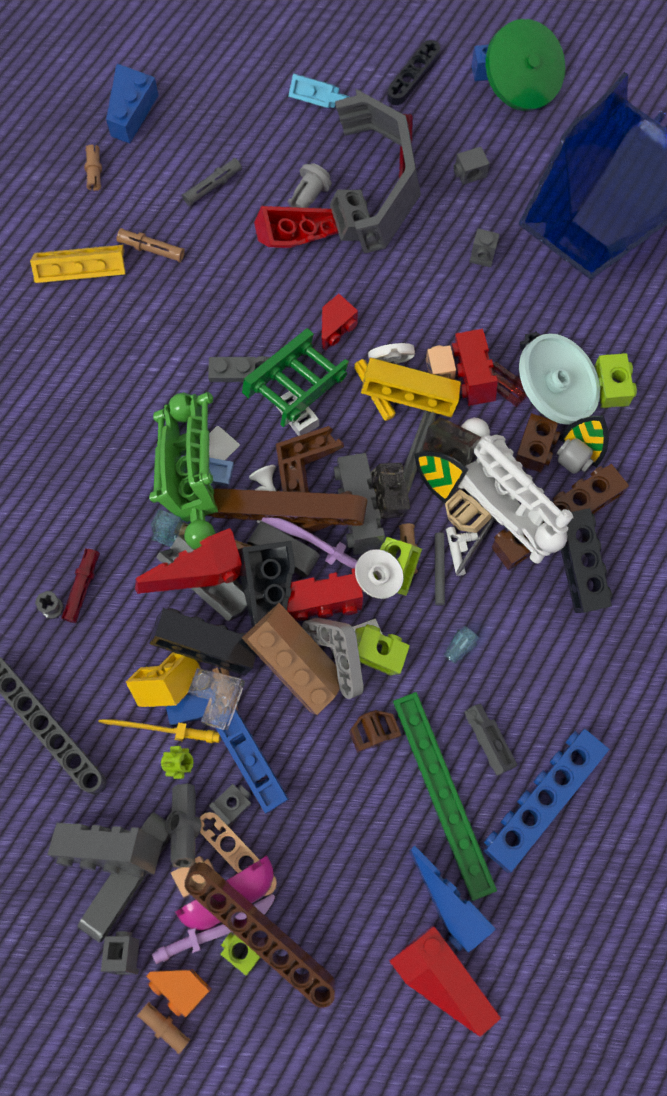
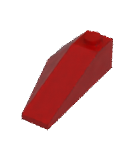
M229 528L201 540L200 544L202 546L190 553L187 550L180 552L179 557L173 563H161L135 579L137 594L216 586L224 582L231 583L240 576L242 563L232 530Z
M430 926L389 960L408 986L479 1037L501 1019L434 926Z

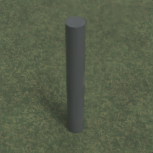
M440 532L435 533V605L438 606L445 605L444 533Z

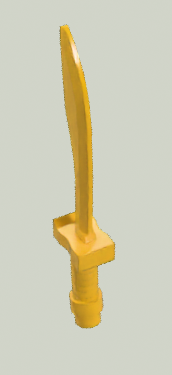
M99 720V723L176 734L175 740L183 741L184 738L206 741V743H220L221 736L215 730L206 731L186 728L185 723H178L177 728H168L122 720Z

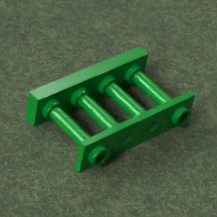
M308 328L244 378L242 393L247 398H250L255 393H261L283 411L280 423L283 428L290 422L294 423L308 406L335 383H341L347 376L346 369L349 361L344 359L335 366L312 347L313 344H311L314 333ZM302 354H307L329 373L320 379L297 359ZM287 367H292L312 383L313 386L305 392L285 376L282 371ZM271 380H277L298 399L289 405L267 387L266 384Z

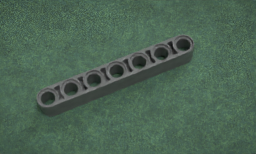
M0 657V694L83 791L92 795L103 792L107 784L104 774L13 668ZM16 681V688L12 692H7L9 683ZM27 700H32V707L27 711H23V704ZM48 718V726L44 730H39V722L42 719ZM60 737H64V746L60 749H55V741ZM76 756H80V766L72 769L71 760ZM92 775H97V785L93 788H88V778Z

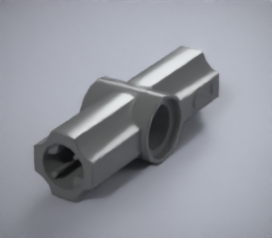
M188 783L177 784L172 788V812L169 814L165 825L167 833L171 834L172 866L176 868H189L195 863V839L199 835L202 825L201 819L195 816V786Z

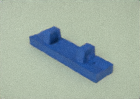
M233 709L213 722L264 813L268 814L288 801L287 794L237 709ZM268 775V778L265 779L264 781L257 782V781H259L260 779H262V778H264L265 776Z

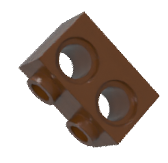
M531 413L515 458L517 462L523 465L522 467L541 473L544 465L549 466L553 456V452L549 451L551 444L556 445L560 434L559 431H556L558 423ZM537 431H543L547 436H541ZM535 451L540 456L534 457L530 454V452Z

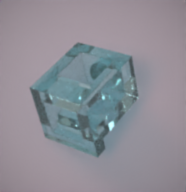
M158 509L150 525L154 533L152 540L171 547L179 536V530L183 524L181 517Z

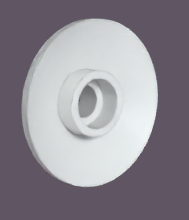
M377 549L365 552L356 563L355 575L357 582L368 595L378 599H385L395 595L400 590L403 583V571L397 559L390 553ZM373 574H376L379 580H377Z

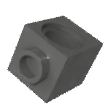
M477 147L458 153L453 169L455 176L459 177L462 184L465 185L487 178L490 163L482 147Z

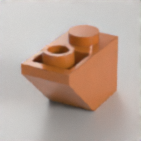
M193 969L155 970L146 976L150 980L148 983L149 987L158 996L163 993L170 1001L167 1004L168 1007L177 1016L183 1014L184 1017H187L212 990Z

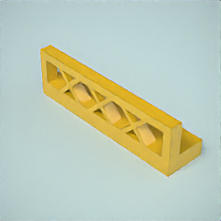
M123 245L34 253L30 260L35 283L124 275L126 273Z

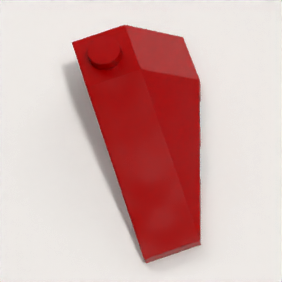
M261 206L254 221L258 242L268 247L291 248L338 234L331 209Z

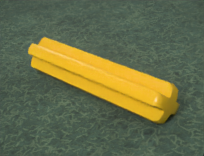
M364 359L357 361L354 366L362 382L368 365ZM371 396L385 421L395 417V411L388 400Z

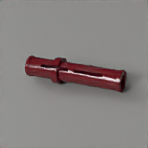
M85 548L79 568L75 570V581L61 619L77 623L88 586L95 577L94 570L100 556L98 551Z

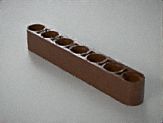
M214 489L215 494H213L218 512L209 514V516L221 519L262 521L264 517H272L294 523L364 525L368 500L363 496L352 494Z
M198 862L190 867L184 885L186 891L311 1003L320 1008L328 1007L333 1003L335 998V981L325 968L209 865ZM201 875L204 877L205 882L197 883L192 879V876ZM220 893L225 896L226 900L217 901L213 895ZM242 912L247 918L240 920L235 918L233 914ZM260 930L266 932L267 936L259 938L254 933ZM278 949H284L288 952V954L285 956H279L275 953V951ZM298 968H305L309 972H307L306 974H299L295 970ZM320 986H325L329 990L326 992H319L316 990V988Z

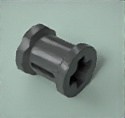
M45 591L36 598L35 604L46 618L55 619L62 614L64 606L55 593ZM52 602L54 603L53 606H48V607L46 608V605H47V604L51 605Z

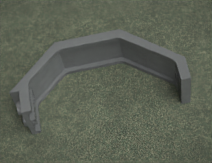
M356 89L357 96L335 101L344 135L374 130L402 147L406 165L405 171L379 212L374 217L355 221L356 231L363 252L368 253L386 249L420 198L421 191L406 116Z

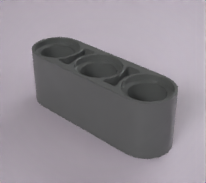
M260 522L247 543L256 546L291 541L295 561L294 572L307 578L319 560L320 555L312 548L273 526Z

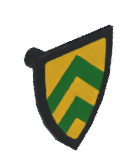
M589 416L570 424L559 440L565 443L567 439H580L593 450L591 456L593 460L592 465L597 468L608 449V427L604 416Z
M424 451L415 453L416 466L422 480L438 499L446 503L454 495L469 469L451 456L440 452Z

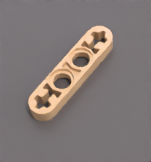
M208 812L200 817L202 823L200 833L237 873L242 871L239 868V860L243 856L252 857L254 863L259 861L257 856L218 815ZM207 818L209 820L216 819L214 826L219 831L223 827L226 829L225 832L218 836L215 842L212 840L216 836L215 833L210 829L206 832L204 831L206 826L204 821ZM227 836L233 837L236 843L235 848L231 852H224L220 845L222 839ZM274 875L271 888L264 896L272 894L276 889L277 880Z

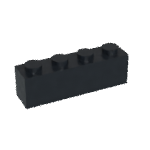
M163 608L156 618L149 642L150 645L243 676L253 669L256 653L242 639L246 633H236L230 631L226 626L206 623L200 617H189L173 608Z

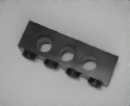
M590 508L571 512L573 518L567 525V541L561 549L574 612L586 613L612 607V592L610 587L607 586L605 577L607 569L604 562H602L600 554L601 542L595 532L596 519L591 513ZM577 530L582 533L583 538L581 542L576 538ZM583 554L588 559V564L586 567L582 564L581 561ZM589 579L593 582V589L591 591L587 587Z

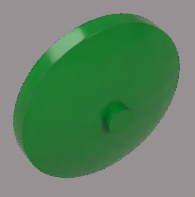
M518 19L497 31L489 43L485 62L486 73L490 86L502 102L513 109L532 111L543 107L556 97L564 81L565 58L561 45L551 30L537 21Z

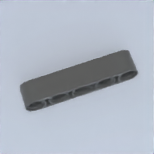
M153 812L141 829L162 841L161 853L170 840L171 834L166 831V820ZM120 870L119 874L111 873L83 915L77 928L101 943L147 874L144 873L143 878L128 875L125 870Z

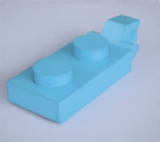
M293 74L289 97L326 108H335V101L349 96L339 93L340 88L335 87V85L298 74Z

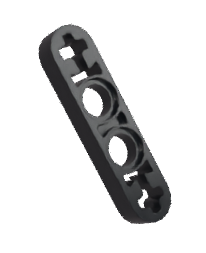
M425 41L389 85L387 100L390 104H403L436 63L440 56V45L437 41ZM423 63L425 66L423 68H417L414 66V64ZM411 77L413 81L405 82L403 81V78Z

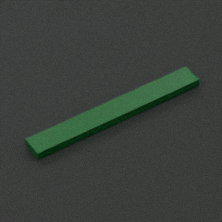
M417 692L394 700L393 705L471 901L496 892V886Z

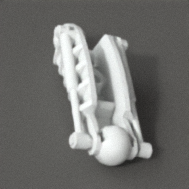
M474 417L466 420L461 426L460 436L467 446L475 448L474 453L478 458L476 461L465 466L469 470L458 488L465 489L501 525H504L532 552L530 559L534 563H540L545 556L557 552L565 546L567 541V525L572 520L573 514L569 510H559L544 494V491L533 483V478L523 471V465L513 457L514 452L508 449L504 436H490L489 426L482 419Z

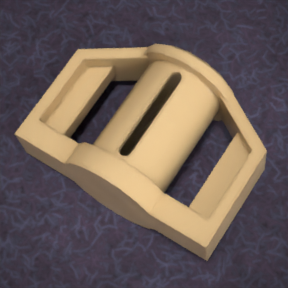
M461 489L445 503L449 521L460 531L477 533L492 518L487 510ZM464 500L465 502L451 515L450 511L459 502ZM477 513L481 514L470 526L466 525Z

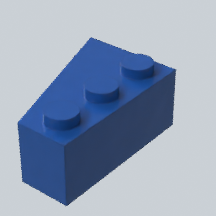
M116 64L106 117L111 137L129 144L131 143L159 96L155 77Z

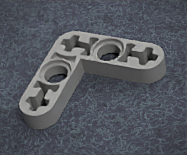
M322 618L304 621L302 628L317 644L334 648L338 682L342 695L347 699L361 695L363 693V680L357 638L353 627L347 623Z

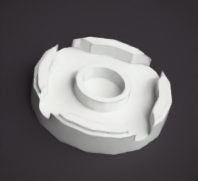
M389 344L370 350L368 356L369 359L374 358L385 362L394 361L395 364H399L412 359L415 350L412 344Z

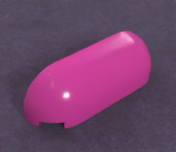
M265 856L226 881L250 903H254L262 898L272 885V864L269 858ZM220 893L213 895L217 901L226 900L225 896ZM196 899L175 911L179 920L191 929L207 930L221 923Z

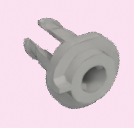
M314 163L310 165L304 164L301 167L300 174L303 178L295 189L293 197L288 200V204L291 207L308 208L321 191H329L332 185L329 173Z

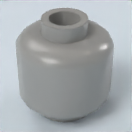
M578 438L573 440L567 439L556 453L559 455V464L573 474L578 473L580 470L585 472L593 463L591 459L593 450Z

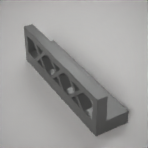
M184 534L177 537L170 549L159 552L156 558L162 563L171 564L179 557L180 552L187 550L190 553L194 549L187 545ZM236 580L231 583L224 582L216 586L191 588L228 622L242 616L247 609L243 586Z

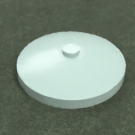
M544 334L527 344L520 357L519 373L523 388L532 404L547 418L566 425L592 415L599 403L600 384L596 370L586 353L570 339L557 334Z

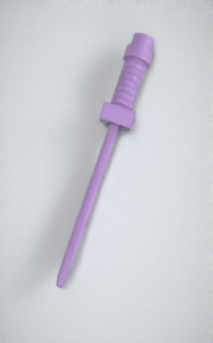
M262 518L264 523L287 534L307 540L327 552L328 555L325 560L327 563L332 565L335 560H338L350 568L354 569L358 560L344 553L346 545L341 542L336 547H332L291 522L280 518Z
M270 895L253 905L265 914L272 905L275 896ZM240 912L235 918L243 920L247 916ZM224 924L196 934V928L188 930V937L176 941L167 947L159 948L152 956L156 964L170 959V956L193 947L192 953L201 950L199 944L227 935L232 931Z

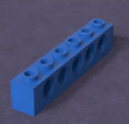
M586 729L579 733L574 731L565 742L568 745L563 753L558 751L549 761L552 767L547 773L544 770L539 773L533 781L536 784L531 792L526 790L517 801L520 805L514 813L510 810L500 822L504 825L498 833L492 831L484 841L487 847L483 852L507 873L514 870L610 750ZM572 752H576L581 756V765H576L572 762ZM556 772H562L565 775V785H560L556 782ZM541 791L546 792L550 796L549 805L540 803L538 795ZM524 811L530 812L533 815L534 823L532 826H528L522 821ZM507 832L516 834L518 842L515 847L509 846L506 843L505 835Z

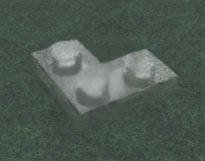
M197 668L188 692L193 696L209 699L201 722L204 725L228 731L245 682L241 678Z

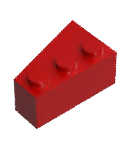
M483 329L456 333L455 343H452L453 356H458L459 363L456 364L458 378L462 377L463 384L460 385L462 398H467L468 406L496 401L498 380L497 376H493L492 373L493 362L492 359H489V348Z
M355 568L352 569V574L338 577V573L329 574V579L315 580L313 577L291 582V595L288 600L287 611L296 621H304L309 616L317 615L318 618H329L333 616V613L342 612L343 615H353L358 613V610H362L363 592L357 582Z

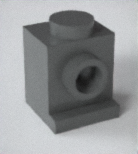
M477 229L469 262L491 268L500 234Z
M232 784L209 806L230 827L252 806L248 800L251 795L242 785L236 788ZM230 798L237 800V804L233 808L227 805Z
M117 931L116 936H105L101 972L113 975H138L137 958L140 939L132 937V932Z

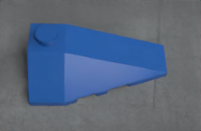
M416 846L412 847L409 852L446 931L451 935L448 939L449 942L459 952L464 949L465 952L469 953L493 933L495 927L470 901L460 898L461 894L458 889L446 878L443 879L440 876L441 872Z

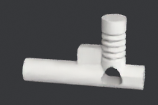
M449 527L446 529L455 572H457L463 561L461 553L468 551L466 542L476 541L478 535L473 532L457 534L455 527ZM453 537L458 540L456 542H452L451 538ZM465 568L456 576L466 574Z

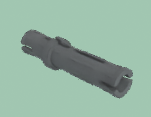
M233 158L221 168H215L214 173L182 194L185 203L190 207L219 185H225L229 178L242 170L240 162ZM225 171H228L225 175H223L215 181V178L223 174ZM208 183L210 184L208 187L200 191L198 194L196 193L198 190L203 188Z

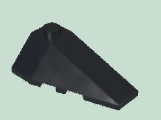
M291 541L238 549L242 563L240 578L252 628L278 603L287 610L288 600L291 595L292 574H294L295 570Z

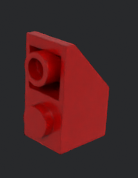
M337 294L322 307V348L324 350L330 346H335L340 341L342 335L347 331L351 332L358 324V310L340 294Z

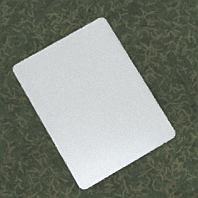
M216 426L209 433V458L226 460L240 446L237 441L219 426Z

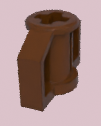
M378 710L359 716L349 730L357 753L380 746L402 736L394 715ZM378 716L385 718L391 734L385 735ZM360 721L369 741L367 743H363L357 728V724Z

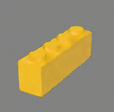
M370 358L364 374L361 394L452 417L459 401L461 382Z

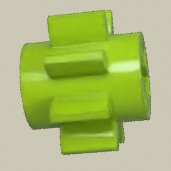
M171 746L170 752L163 753L161 766L166 772V777L184 779V772H191L194 761L192 755L188 753V748Z

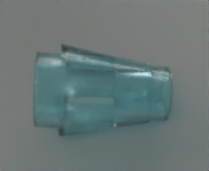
M463 626L461 630H457L443 655L456 664L457 661L477 646L476 642L480 638L469 628Z

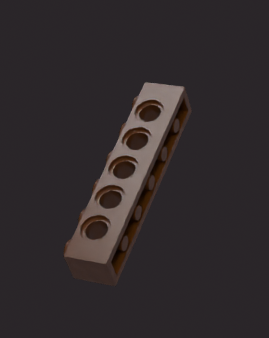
M611 463L605 468L602 466L598 467L590 474V478L578 480L572 485V490L567 493L562 491L552 500L554 505L561 511L565 509L574 512L590 508L591 513L595 514L622 496L629 485ZM592 487L600 488L602 493L595 492ZM573 499H579L583 505H576ZM504 529L495 535L491 548L509 571L529 558L532 552L524 544H518L514 539L515 536L510 531Z

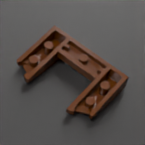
M330 426L276 443L282 491L309 493L305 465L344 447V443L340 439L335 441L332 437L331 432L333 429ZM346 491L339 494H352V492ZM291 522L309 533L331 526L330 524Z

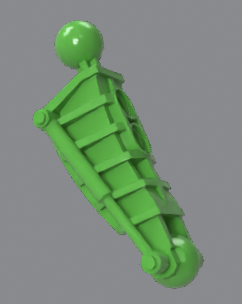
M209 392L198 396L196 394L178 393L170 399L169 404H166L164 409L153 413V418L158 423L157 447L155 448L154 490L150 493L149 498L153 503H161L177 518L186 522L191 521L185 529L184 539L187 545L194 550L202 546L200 544L201 540L216 534L213 526L205 521L206 515L218 512L213 494H215L214 489L211 485L213 476L209 469L208 404L213 403V396ZM178 422H187V433L180 435Z

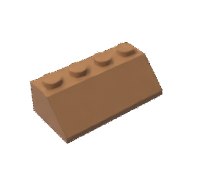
M280 603L242 637L309 712L318 715L336 697L340 690L336 664Z

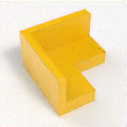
M172 652L159 666L140 667L126 681V684L139 707L176 706L203 677V673L197 660Z

